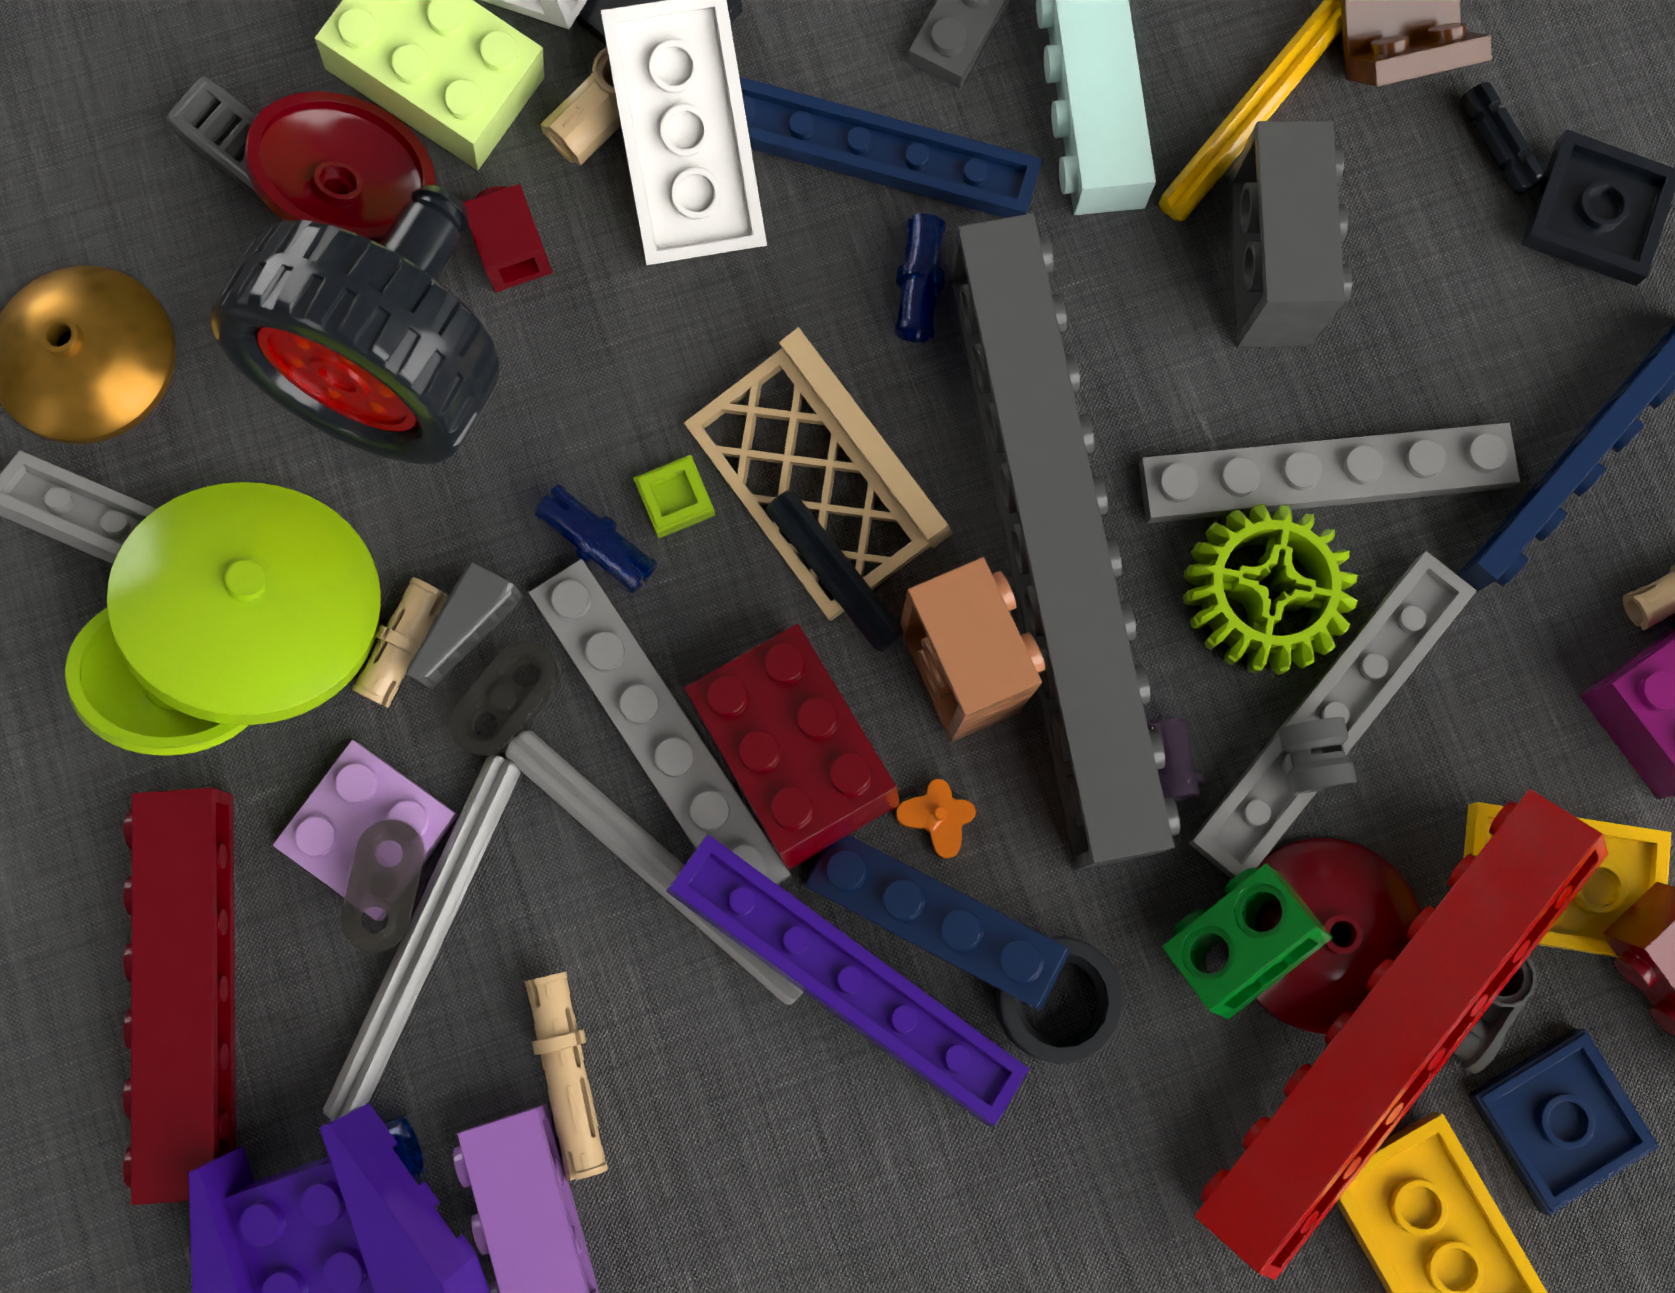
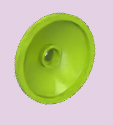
M107 608L98 613L82 628L70 647L65 666V679L71 704L78 717L92 732L115 746L149 755H183L219 745L233 738L248 726L222 724L198 719L170 707L152 695L137 681L122 660L114 642Z

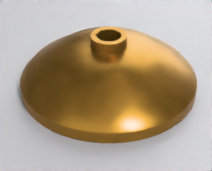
M91 265L55 270L35 279L22 288L0 313V404L14 420L41 437L69 444H88L111 439L128 431L145 419L158 405L171 382L176 362V339L170 318L158 299L144 285L125 273ZM67 332H71V338L68 343L57 347L60 337Z

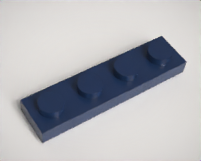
M849 835L825 848L805 885L811 891L1041 1011L1070 953L1068 947Z

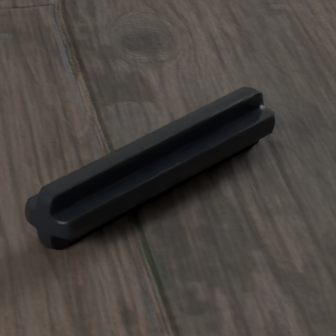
M787 490L778 495L767 507V513L873 648L882 652L895 644L904 634L903 628L798 495L792 490Z

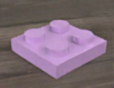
M352 740L273 846L374 920L383 921L460 815L363 745Z

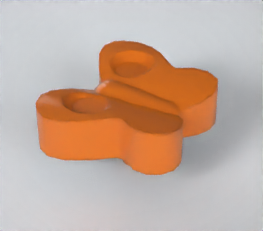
M935 779L928 785L926 795L903 801L897 807L895 816L897 822L905 828L924 829L928 832L935 854L939 858L946 860L955 857L959 852L962 841V826L969 824L975 818L976 809L970 801L956 800L952 797L951 788L946 781Z

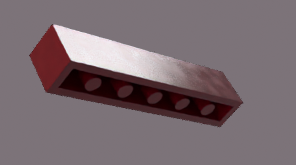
M214 788L132 793V810L127 812L124 820L125 842L128 848L132 849V876L126 879L123 893L126 911L129 915H132V942L127 944L123 957L124 973L127 980L131 982V1009L127 1011L123 1023L124 1042L126 1047L131 1050V1077L127 1079L123 1091L124 1112L128 1118H131V1146L127 1148L124 1155L123 1179L125 1185L131 1188V1205L189 1201V1172L236 1148L233 794Z

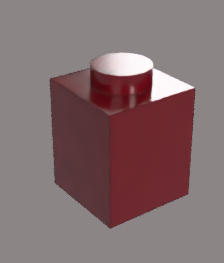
M520 183L510 187H489L478 193L475 199L463 202L468 212L469 227L482 264L496 293L553 273Z

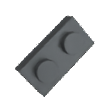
M938 0L909 49L908 63L960 89L1010 0Z

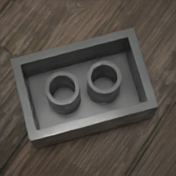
M1257 121L1228 178L1237 347H1310L1323 329L1330 325L1333 316L1343 303H1346L1350 298L1352 271L1349 264H1343L1341 247V243L1344 242L1348 230V211L1345 204H1339L1337 186L1343 176L1344 151L1341 145H1335L1333 121Z

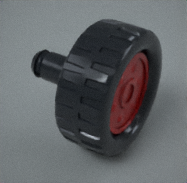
M426 185L413 191L411 195L413 202L403 206L380 244L349 230L309 220H284L266 227L256 236L239 260L211 308L210 321L212 332L226 356L254 385L285 409L319 430L356 448L388 459L413 464H434L453 456L479 417L499 374L497 350L488 332L470 309L437 280L459 244L460 232L468 228V212L461 200L451 192L435 185Z

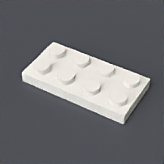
M665 0L601 10L646 264L653 265L767 246L727 0Z

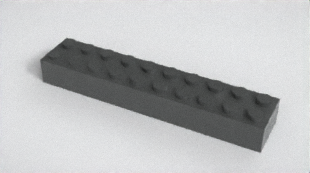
M1034 213L958 226L949 278L1024 633L1029 632L1032 635L1045 664V670L1038 673L1042 683L1037 689L1074 869L1077 871L1150 857L1175 848L1172 835L1179 834L1180 821L1172 795L1163 796L1157 769L1165 767L1163 743L1158 730H1149L1143 704L1150 703V686L1144 666L1142 664L1134 666L1129 640L1136 638L1135 618L1129 601L1120 602L1115 577L1122 574L1120 551L1115 538L1106 539L1101 515L1107 514L1108 511L1106 488L1100 475L1092 477L1087 453H1092L1094 450L1093 430L1088 415L1078 414L1074 392L1080 391L1078 363L1073 353L1065 355L1061 332H1066L1067 329L1065 305L1061 294L1052 295L1047 275L1053 272L1052 247L1048 235H1038Z

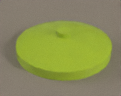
M254 482L223 483L203 487L178 496L157 508L135 527L123 543L111 568L107 589L108 617L114 642L122 660L137 681L156 698L182 713L198 719L230 725H257L286 720L306 713L335 696L353 679L366 661L376 638L375 634L378 630L381 607V590L375 563L361 537L346 520L322 502L306 494L277 485Z

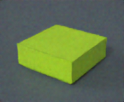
M691 455L633 478L658 539L716 516Z

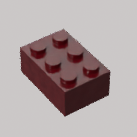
M798 623L684 687L694 708L787 870L900 805L897 786Z

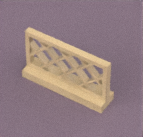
M798 327L779 342L782 347L780 350L685 421L684 424L826 617L832 621L844 612V609L836 599L831 601L818 583V576L812 569L808 570L797 555L799 552L792 544L788 543L781 529L771 520L761 506L769 505L776 497L754 495L746 486L750 460L783 464L778 495L789 490L793 465L826 469L821 503L802 502L809 511L819 512L818 522L825 531L829 514L863 518L858 553L842 552L848 560L856 561L855 569L872 590L930 546L935 548L951 536L952 531L932 502ZM783 369L795 385L791 411L758 407L762 385ZM750 394L748 406L738 405L740 401ZM803 397L816 414L801 412ZM724 413L746 416L741 449L717 446L705 428ZM757 417L789 421L784 454L752 450ZM799 422L825 425L829 430L831 439L827 460L794 456ZM839 445L853 463L837 461ZM726 457L740 458L738 473ZM835 471L862 474L868 482L864 509L830 505ZM876 494L889 512L873 510ZM872 519L898 523L911 540L909 544L891 557L867 554ZM865 563L879 564L877 568L863 577Z

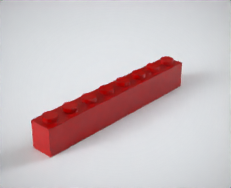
M1531 789L1527 791L1518 804L1513 801L1508 802L1494 818L1489 829V834L1492 837L1477 856L1472 853L1466 855L1455 867L1448 881L1451 889L1436 909L1433 906H1428L1415 918L1407 933V938L1410 939V942L1396 960L1388 958L1374 970L1366 985V990L1370 993L1354 1013L1345 1011L1331 1025L1325 1036V1043L1328 1046L1312 1066L1309 1063L1302 1065L1288 1080L1283 1091L1287 1099L1271 1119L1268 1116L1262 1117L1250 1128L1242 1142V1148L1246 1151L1230 1171L1227 1169L1220 1170L1207 1183L1200 1196V1200L1204 1204L1194 1217L1258 1274L1276 1280L1606 858L1608 850L1601 832Z

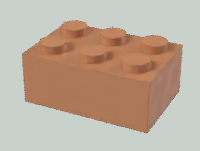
M984 557L909 588L900 622L904 632L902 635L903 640L950 743L1020 713L1042 683L1038 673L1045 670L1044 660L1036 641L1029 632L1020 635L1009 612L1016 609V602L1007 579L1001 571L992 574Z

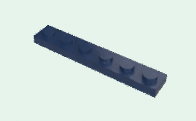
M739 77L750 145L753 150L1003 218L1027 214L1042 158Z
M1675 323L1457 574L1477 590L1476 592L1493 582L1498 583L1502 587L1517 575L1529 560L1522 551L1534 537L1540 542L1543 541L1561 524L1568 514L1561 508V505L1572 493L1580 497L1597 482L1606 470L1599 461L1610 448L1616 453L1619 452L1640 432L1644 423L1637 419V417L1649 404L1655 409L1675 391Z

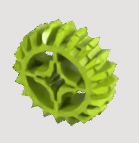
M1264 503L1255 505L1250 510L1249 518L1240 510H1235L1226 517V527L1218 523L1210 526L1206 531L1209 543L1198 542L1191 551V555L1199 564L1189 565L1184 570L1183 575L1184 579L1189 583L1199 586L1188 590L1183 595L1184 604L1202 607V611L1190 620L1191 627L1196 629L1209 624L1214 631L1204 641L1205 648L1213 649L1223 641L1229 645L1224 658L1226 663L1233 665L1245 653L1248 654L1247 666L1249 672H1260L1268 660L1275 674L1287 672L1290 669L1291 660L1303 669L1314 663V652L1326 655L1335 648V643L1331 635L1341 636L1350 627L1349 622L1341 614L1354 610L1358 602L1351 595L1342 592V590L1350 588L1357 582L1358 575L1351 572H1340L1338 567L1349 559L1350 550L1339 549L1332 553L1327 546L1335 537V529H1326L1317 536L1311 531L1314 525V514H1305L1297 523H1293L1290 505H1282L1276 510L1271 519ZM1249 545H1267L1265 554L1258 559L1257 567L1242 565L1238 570L1225 568L1226 561L1231 552ZM1292 556L1304 566L1310 579L1301 576L1295 570ZM1267 576L1271 580L1270 589L1280 593L1272 602L1268 598L1269 589L1259 585ZM1226 598L1236 600L1244 606L1248 615L1247 625L1236 616ZM1302 607L1313 609L1311 618L1303 631L1285 636L1272 635L1273 627L1281 620L1283 611L1296 612Z

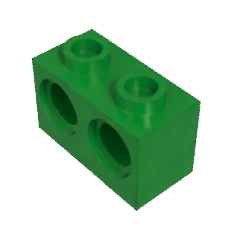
M1264 864L1259 869L1255 867L1249 868L1235 876L1225 888L1226 896L1208 910L1198 909L1185 916L1174 928L1176 936L1162 946L1207 1009L1226 1019L1233 1017L1333 938L1285 877L1268 864ZM1280 901L1282 906L1280 922L1275 928L1266 932H1260L1257 927V916L1260 909L1267 903ZM1226 942L1229 948V959L1226 965L1220 971L1209 974L1206 968L1208 951L1215 944Z

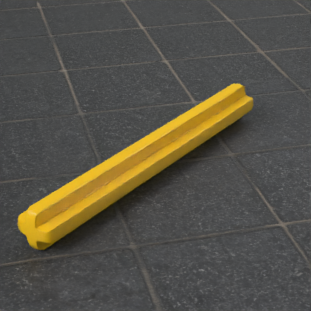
M1324 0L1174 179L1159 201V208L1163 213L1169 215L1174 221H1184L1242 152L1257 121H1267L1342 31L1340 0Z

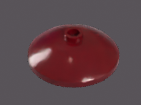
M318 91L292 94L280 98L265 107L256 116L248 131L244 155L248 177L260 198L283 220H309L349 230L380 244L403 206L413 202L411 199L412 192L426 185L436 186L432 161L417 136L389 112L353 96Z
M1313 838L1297 841L1271 852L1262 860L1257 869L1261 868L1264 864H1268L1283 875L1329 933L1331 927L1336 922L1346 926L1349 932L1348 941L1344 946L1339 947L1330 940L1254 1000L1269 1014L1283 1023L1303 1031L1327 1034L1331 1025L1345 1011L1354 1013L1370 993L1366 990V985L1374 970L1388 958L1395 961L1410 942V939L1407 938L1408 930L1421 910L1411 888L1402 875L1383 857L1368 848L1350 841L1335 838ZM1280 901L1267 903L1260 909L1257 916V927L1260 932L1269 931L1280 922L1282 917Z

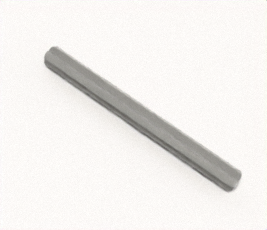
M523 730L510 742L505 750V756L508 760L516 764L519 770L771 993L787 1005H791L800 997L803 991L668 894L666 890L681 871L684 864L532 731Z
M492 754L486 758L326 1101L323 1114L329 1119L334 1120L370 1101L521 774V770L512 761Z

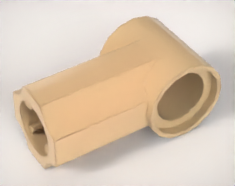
M607 47L601 50L594 59L593 73L540 124L543 134L550 140L555 149L570 163L574 162L579 166L621 127L615 88L612 87L614 82Z

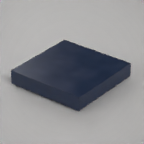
M1573 1029L1467 1094L1539 1212L1549 1216L1659 1148L1656 1140L1586 1029Z

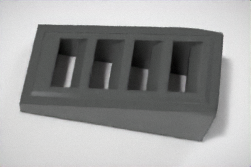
M202 76L168 113L166 121L183 142L260 198L248 177L245 158L240 163L235 160L245 149L248 131L256 115L208 77ZM233 122L238 124L219 146L215 144Z
M473 562L470 565L468 564L407 668V675L419 684L432 690L519 604L523 597L522 593L508 580Z

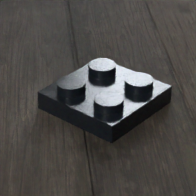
M1566 129L1556 141L1545 173V179L1539 190L1521 245L1637 286L1648 276L1675 194V168Z

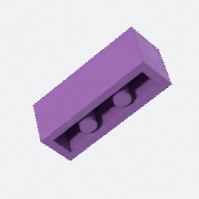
M547 1103L457 1133L460 1146L453 1150L456 1173L464 1188L472 1187L478 1213L473 1214L471 1217L474 1240L481 1255L490 1254L496 1281L490 1282L489 1292L599 1293L569 1181H565L562 1156Z

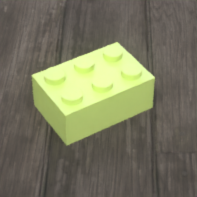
M342 0L315 37L327 71L477 171L544 79L543 47L473 0Z

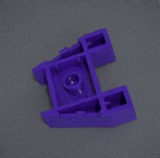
M369 1102L319 1127L329 1155L328 1157L255 1181L244 1147L241 1146L189 1172L192 1293H490L476 1252L463 1234L456 1238L435 1209V1206L440 1203L426 1182L418 1185L393 1150L398 1144Z

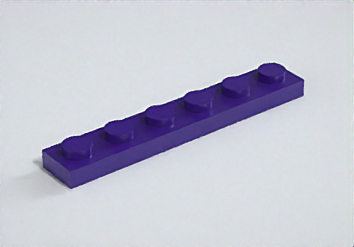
M709 834L704 837L666 890L672 897L987 1126H995L1030 1070Z

